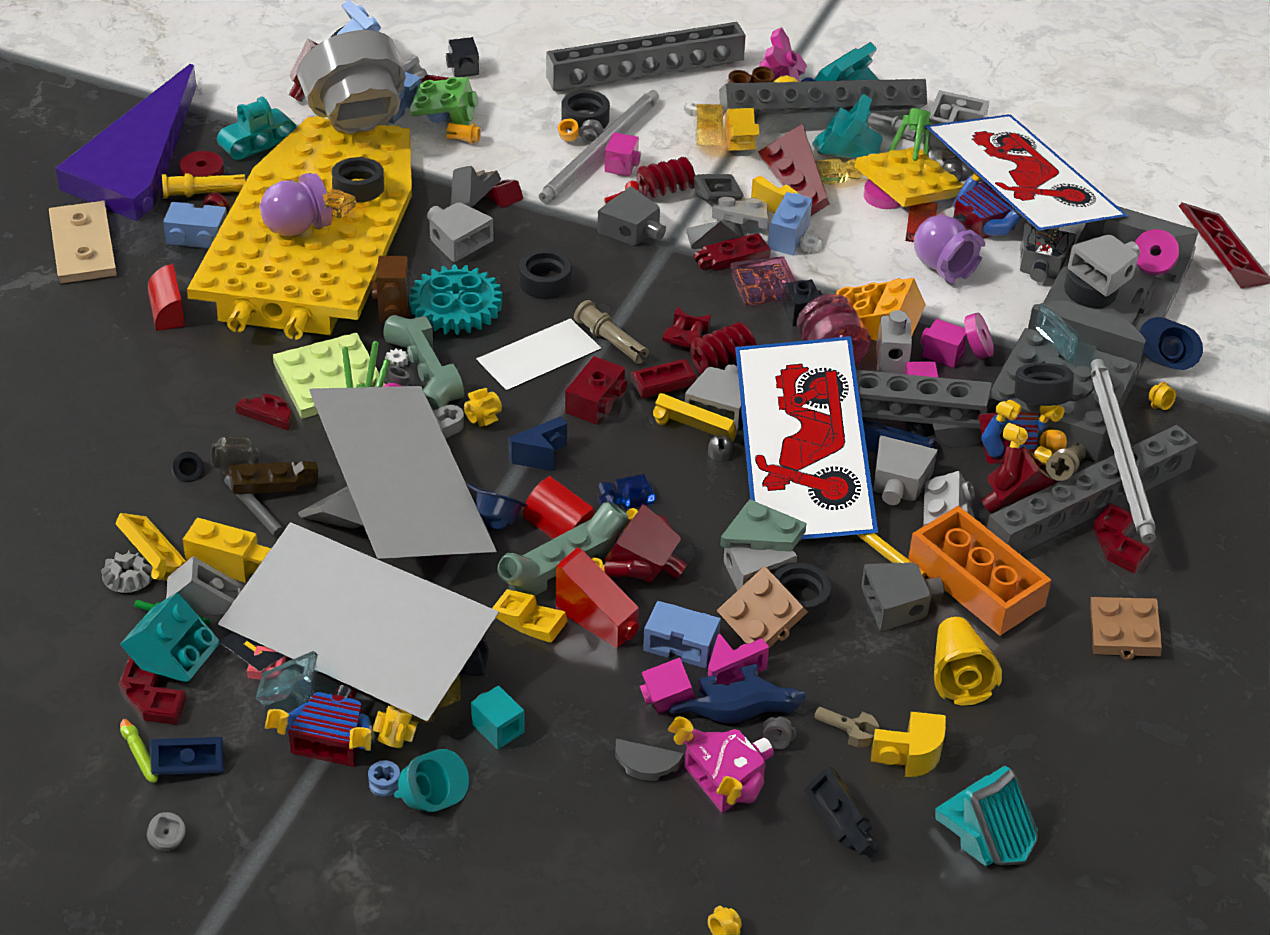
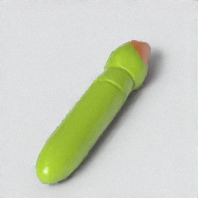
M123 719L120 723L121 735L127 740L145 778L151 783H156L158 775H151L150 756L138 735L137 728L127 719Z

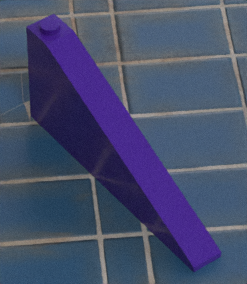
M187 65L58 165L55 170L59 190L88 202L104 201L106 209L135 221L149 212L155 205L162 185V174H166L197 87L194 65Z

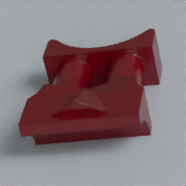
M677 307L674 312L673 325L666 329L662 341L690 348L692 341L701 337L702 331L708 333L711 325V315L701 317L690 316L684 313L680 307Z

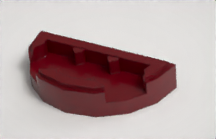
M261 394L262 397L250 400L246 397L235 405L236 413L285 430H289L292 424L291 410L287 406V402L276 395Z

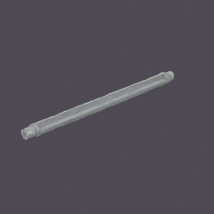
M651 90L649 93L642 95L544 186L543 191L539 194L540 201L548 203L562 193L605 152L613 132L624 134L655 105L659 99L658 92Z
M1095 359L1091 362V376L1097 396L1099 397V404L1111 445L1115 452L1114 455L1127 500L1131 507L1130 510L1136 531L1141 536L1142 542L1151 543L1156 539L1154 532L1156 526L1117 396L1114 392L1111 376L1102 359Z

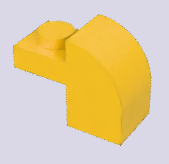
M754 108L727 109L724 116L728 150H756L759 124H755Z
M911 712L907 733L875 729L871 762L887 765H904L905 777H916L930 772L940 760L945 737L946 715Z

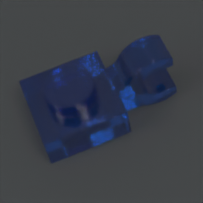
M645 474L615 479V485L611 482H603L598 485L602 494L597 496L600 506L606 502L613 504L622 503L625 509L642 506V504H654L655 493Z

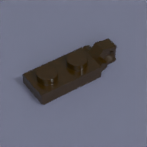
M301 461L299 463H244L229 465L228 469L234 495L296 491L298 486L317 484L319 472L317 463L312 461Z

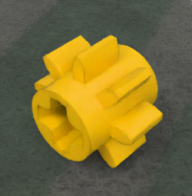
M487 388L468 393L470 400L464 403V410L470 422H478L481 427L498 421L496 414L501 412L502 405L495 392L488 393Z
M391 705L387 707L386 713L378 711L373 726V731L379 732L377 740L382 744L395 748H402L404 740L412 742L417 728V723L411 721L412 714Z

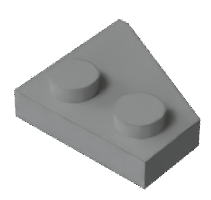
M720 197L718 200H713L712 218L738 224H745V220L759 221L758 228L767 229V202H762V200L757 198L735 201L732 197Z

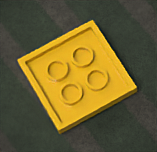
M914 147L903 150H890L885 153L869 154L868 156L856 158L854 167L903 207L957 197L964 185L957 180L955 175L943 169L937 161L924 154L922 149L919 150L917 161L913 160Z

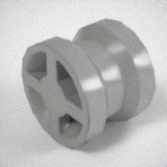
M417 56L402 63L405 72L419 76L421 79L428 74L419 65L420 60Z

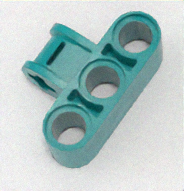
M261 96L253 103L237 106L238 122L224 127L217 135V143L232 158L239 160L278 145L296 128V124L280 109H271L267 99Z

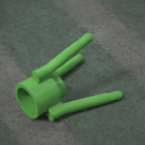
M911 108L909 115L903 116L902 124L888 152L896 149L907 125H909V131L916 132L913 160L917 161L922 133H924L923 151L929 157L930 131L925 126L932 123L930 121L931 112Z
M374 341L372 344L366 384H357L356 388L383 386L390 363L388 359L384 360L376 385L372 386L379 345L377 341ZM344 346L342 354L346 387L353 388L348 348Z

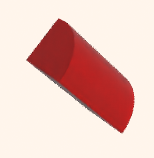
M170 264L157 270L148 282V295L156 331L185 326L174 265Z
M549 476L531 492L526 501L528 506L524 507L522 515L550 538L555 539L591 520L594 516V508Z

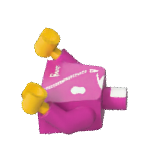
M681 716L676 717L668 730L676 734L674 741L677 745L687 744L685 768L721 813L731 808L737 802L753 803L764 784V760L774 755L770 742L766 738H762L751 744L739 730L735 729L727 732H702L694 729L688 719Z

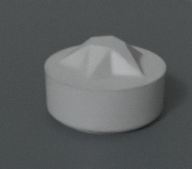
M170 812L156 815L151 820L147 829L149 843L160 851H171L177 848L185 835L184 822L179 816Z

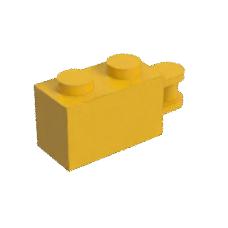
M198 517L182 539L186 561L195 557L232 579L245 583L271 550V548L258 545L256 533Z

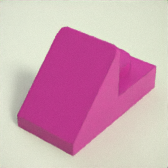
M718 634L708 667V676L716 675V684L728 686L731 683L745 679L741 672L742 667L756 664L758 673L767 669L769 646L761 638L750 644H743L738 649L733 650L725 639Z

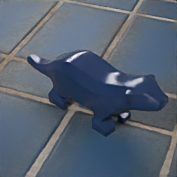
M756 664L741 668V672L745 677L744 681L734 682L728 686L716 684V675L700 678L698 682V698L678 702L672 705L669 711L672 714L682 712L697 713L714 721L737 724L764 712H783L788 715L805 701L806 696L802 690L779 687L758 677V667Z

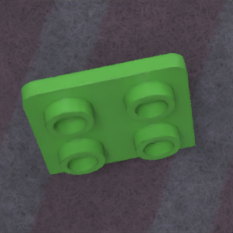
M451 77L440 81L427 80L418 86L409 111L412 116L449 112L454 124L469 125L473 119L474 109L478 105L477 93L472 90L468 77Z

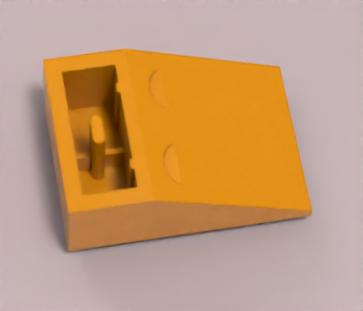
M897 278L883 283L871 282L857 287L846 286L837 290L821 324L826 328L877 341L881 317L890 316L892 311L900 310L905 312L907 317L911 319L912 337L926 304L915 278Z

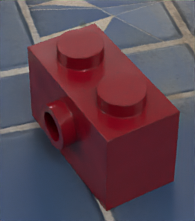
M593 356L565 390V413L597 425L604 415L610 413L618 397L621 398L626 391L625 367Z

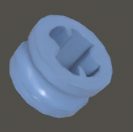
M385 760L376 762L370 767L368 771L369 788L375 795L382 797L390 796L399 790L398 778L400 776V769L391 761Z

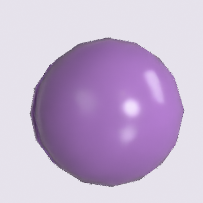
M306 173L300 176L299 183L292 180L279 181L267 188L259 207L263 223L272 232L282 236H296L308 230L311 224L317 229L331 225L332 209L331 207H325L322 195L327 194V191L320 177L316 173Z
M943 214L929 217L919 225L914 235V249L917 257L923 264L936 269L939 276L949 283L954 284L955 279L959 277L968 278L976 270L983 258L979 255L981 247H985L983 237L972 230H966L962 223L955 218Z

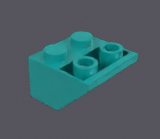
M176 592L151 608L120 645L142 670L187 682L220 644V640L181 595Z

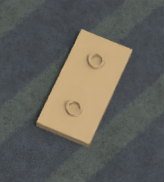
M97 201L49 208L59 284L117 276L105 202Z

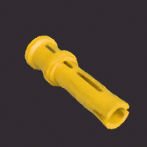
M185 173L184 176L167 177L166 174H162L163 199L178 195H186L187 198H191L194 194L240 192L245 184V174L193 177L189 173Z

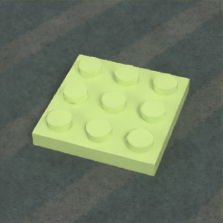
M357 333L273 354L274 365L301 419L318 414L309 389L347 388L342 354L344 346L348 348L353 388H356L357 384H366L370 356ZM376 367L374 371L372 386L376 385L379 376V372L376 369Z

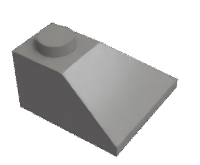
M348 486L298 512L300 518L350 529L364 526Z

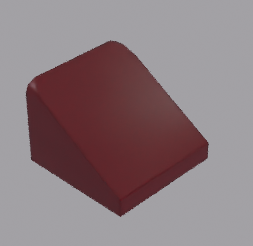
M511 179L499 181L486 194L500 207L509 206L523 199L519 181Z

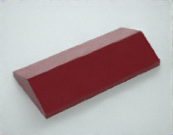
M1181 202L1179 205L1181 211L1194 229L1199 230L1198 234L1241 289L1270 283V276L1219 213Z

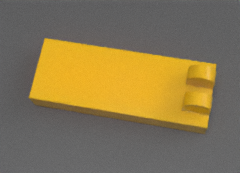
M660 393L655 402L656 407L653 415L659 425H665L670 418L714 436L722 437L725 435L730 438L731 442L734 441L738 433L734 420Z
M119 514L115 524L153 566L151 572L153 579L168 581V576L187 562L147 516Z

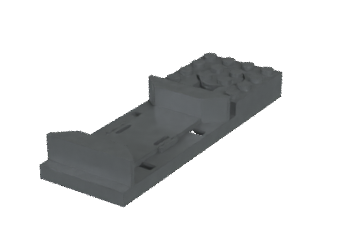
M1120 206L1118 207L1128 216L1085 223L1075 244L1104 235H1112L1126 244L1131 241L1135 242L1142 233L1148 230L1160 229L1167 231L1178 243L1179 256L1176 265L1163 275L1175 278L1174 281L1156 277L1157 275L1146 274L1136 266L1133 277L1119 288L1114 302L1103 307H1087L1071 300L1065 293L1064 283L1071 255L1070 252L1044 302L1033 305L1028 328L1023 330L992 387L990 413H996L998 403L1012 400L1021 405L1020 412L1038 413L1040 417L1042 415L1040 414L1041 405L1023 402L1014 394L1017 369L1031 363H1053L1071 369L1074 373L1072 399L1064 404H1060L1065 409L1063 417L1057 422L1049 419L1047 422L1048 427L1044 432L1048 430L1062 431L1067 439L1066 448L1071 443L1077 442V446L1081 443L1086 449L1085 458L1094 461L1098 460L1109 434L1091 376V362L1095 359H1102L1111 376L1120 410H1122L1146 359L1143 353L1146 339L1139 331L1148 319L1166 317L1193 260L1196 250L1195 243L1199 230ZM1153 249L1150 253L1153 256H1158L1161 251Z

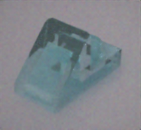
M313 650L263 672L255 699L264 707L279 700H284L288 696H291L300 705L307 703L312 697L315 688L318 654Z

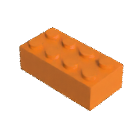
M956 506L912 533L908 560L917 564L929 578L940 577L944 590L999 636L1045 607L1052 579L960 506Z

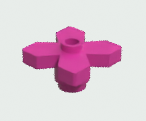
M782 27L772 31L770 37L772 47L766 49L764 59L760 62L759 66L771 68L775 72L774 80L788 75L801 82L799 76L805 73L807 68L806 62L799 53H795L791 49L789 37Z

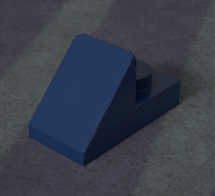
M560 416L509 437V461L516 465L554 470V451L567 446V422Z

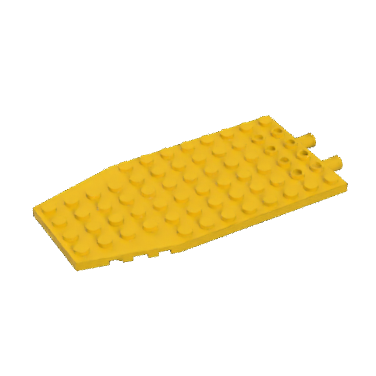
M319 116L307 117L252 169L187 288L188 299L216 302L218 321L227 322V326L233 332H236L238 325H240L238 332L244 331L246 325L284 329L285 335L290 339H293L295 332H297L295 340L300 339L303 332L331 335L338 318L358 320L372 289V284L376 280L378 257L386 256L412 197L410 128H401L398 125H377L371 131H358L357 133L349 134L344 131H336L330 124L329 119ZM352 157L373 159L380 163L384 169V192L378 198L367 202L344 201L338 198L332 191V168L336 163ZM316 173L327 191V194L322 196L325 207H331L332 209L331 225L317 229L311 224L308 230L296 236H282L272 232L263 223L259 209L261 199L267 188L279 181L292 180L299 183L301 175ZM353 179V180H354V181H361V180H365V179Z

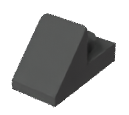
M472 166L455 169L452 176L451 205L463 203L473 207L502 180L498 171L485 172V170H481L476 173Z

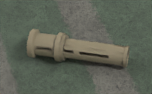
M585 300L575 310L574 320L579 324H585L589 327L591 334L596 337L603 336L636 364H641L644 361L637 352L647 358L649 354L648 348L642 346L616 326L611 315L596 309L594 302Z
M1074 442L1067 448L1055 452L1046 463L1048 475L1057 481H1064L1071 477L1077 471L1079 462L1086 456L1085 447L1081 443L1077 446V442Z

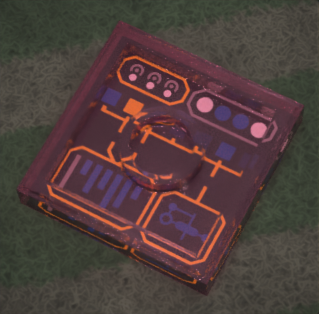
M784 256L734 262L730 265V272L745 306L783 301L785 283L795 282Z

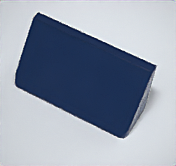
M223 737L151 739L149 741L151 775L224 772Z

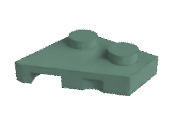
M749 499L721 536L720 546L730 548L731 542L749 543L750 549H774L775 551L791 552L806 532L807 523Z

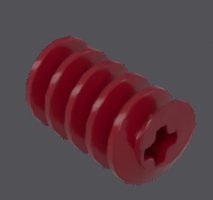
M680 157L677 160L670 159L668 162L661 161L658 165L652 163L648 167L640 166L637 170L636 181L639 183L638 190H640L641 194L647 197V192H649L652 198H656L657 189L662 196L667 195V187L672 194L677 192V185L682 192L686 190L687 183L691 189H695L694 177L696 175L690 161L686 157Z
M736 322L731 326L723 327L721 330L713 331L712 334L709 333L703 335L702 338L694 339L690 347L692 362L700 374L708 367L717 369L718 365L725 367L728 362H737L735 347L756 345L753 333L744 323Z

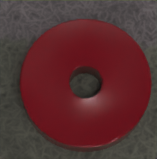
M210 151L190 153L180 162L181 176H184L185 173L192 174L193 177L223 176V159L220 155Z

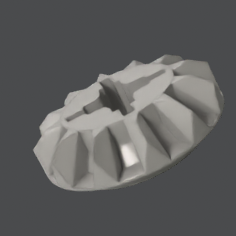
M130 549L124 555L116 552L114 559L105 560V567L101 569L102 580L109 589L116 592L128 593L138 591L152 581L151 572L153 566L140 552L133 554Z

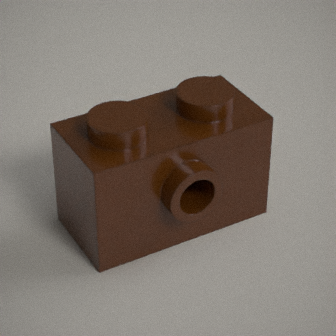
M379 256L377 282L372 284L373 300H378L379 322L385 323L393 315L408 319L410 306L408 256Z

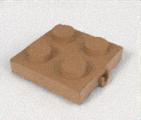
M765 566L717 610L745 643L750 644L762 638L769 648L778 640H785L790 634L789 629L808 613ZM785 631V634L780 636V633Z
M1091 597L1090 615L1093 654L1120 655L1124 660H1130L1134 655L1161 656L1162 645L1157 599ZM1129 651L1130 654L1124 655V652Z

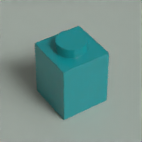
M500 686L487 693L480 694L471 702L472 725L497 750L525 732L524 709Z

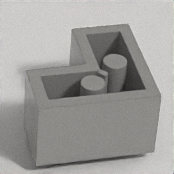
M939 90L930 110L931 125L987 117L990 101ZM930 132L929 145L935 148L948 149L945 144Z

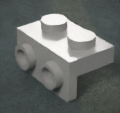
M960 471L925 481L924 526L956 506H960L975 518L972 509V500L975 498L974 489L969 481H965Z

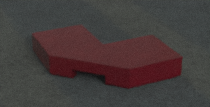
M1109 503L1096 518L1093 526L1094 532L1106 560L1135 574L1149 557L1151 548L1126 536L1135 525L1132 514Z
M129 657L119 681L122 693L144 721L177 725L187 700L186 691L157 687L161 675L142 670Z

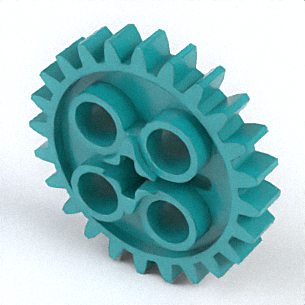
M456 265L452 266V270L442 266L441 272L431 269V276L422 274V280H415V287L410 288L409 301L411 313L416 314V318L426 316L429 323L433 325V331L444 328V334H447L450 329H454L456 335L460 333L461 329H465L468 333H471V327L481 330L482 323L490 325L491 318L497 319L498 312L502 310L501 285L496 284V278H488V272L479 274V268L468 271V265H465L462 270L458 269Z

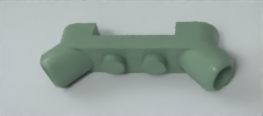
M396 315L389 317L384 325V338L387 343L407 348L411 363H416L421 381L427 382L423 391L432 411L448 405L450 401L462 399L464 397V387L454 364L441 366L433 352L432 326L426 316L414 319H407Z
M611 502L603 503L591 520L522 556L515 553H506L498 563V575L502 581L508 584L509 590L536 596L547 590V580L556 576V565L577 547L582 549L589 557L594 556L600 560L606 558L618 541V536L628 524V515Z

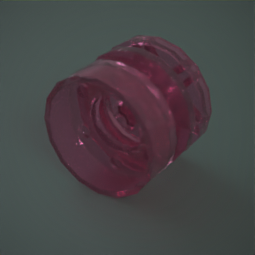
M827 294L819 296L810 301L801 310L797 318V330L803 341L851 336L855 365L866 356L871 346V337L850 300L843 295Z

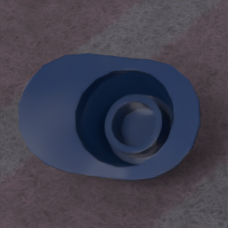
M1154 317L1148 319L1139 331L1146 339L1143 351L1145 356L1165 367L1186 370L1194 367L1202 357L1203 343L1194 329L1167 318Z
M470 483L466 484L477 491L476 507L484 525L488 528L504 529L506 525L514 523L521 507L528 506L527 503L494 493Z

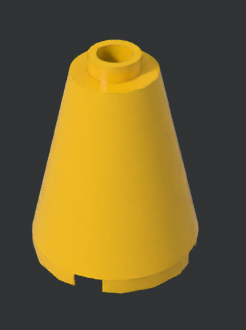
M950 617L944 620L938 627L934 666L935 687L942 698L945 699L946 697L954 700V704L975 705L987 700L992 696L991 691L997 684L999 687L1002 682L1000 663L966 619Z

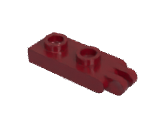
M760 233L706 245L701 251H697L693 258L698 263L700 269L712 268L716 271L770 258L771 249Z

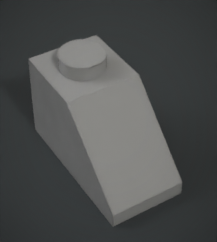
M192 557L168 576L166 599L178 592L198 615L225 614L245 585L199 559Z

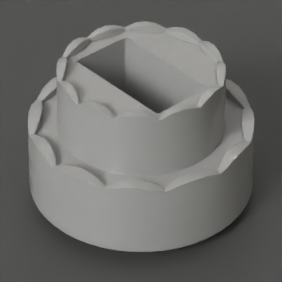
M355 30L330 37L313 47L303 57L297 70V76L309 107L317 116L327 117L336 131H344L349 134H354L358 131H371L377 125L386 124L393 115L398 113L399 104L401 103L398 94L404 87L406 75L394 40L382 32Z

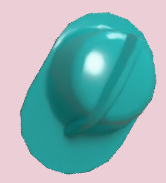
M438 749L414 758L401 771L398 778L399 790L394 793V797L402 798L405 804L413 810L439 811L458 803L465 797L469 786L468 770L463 760L453 751Z

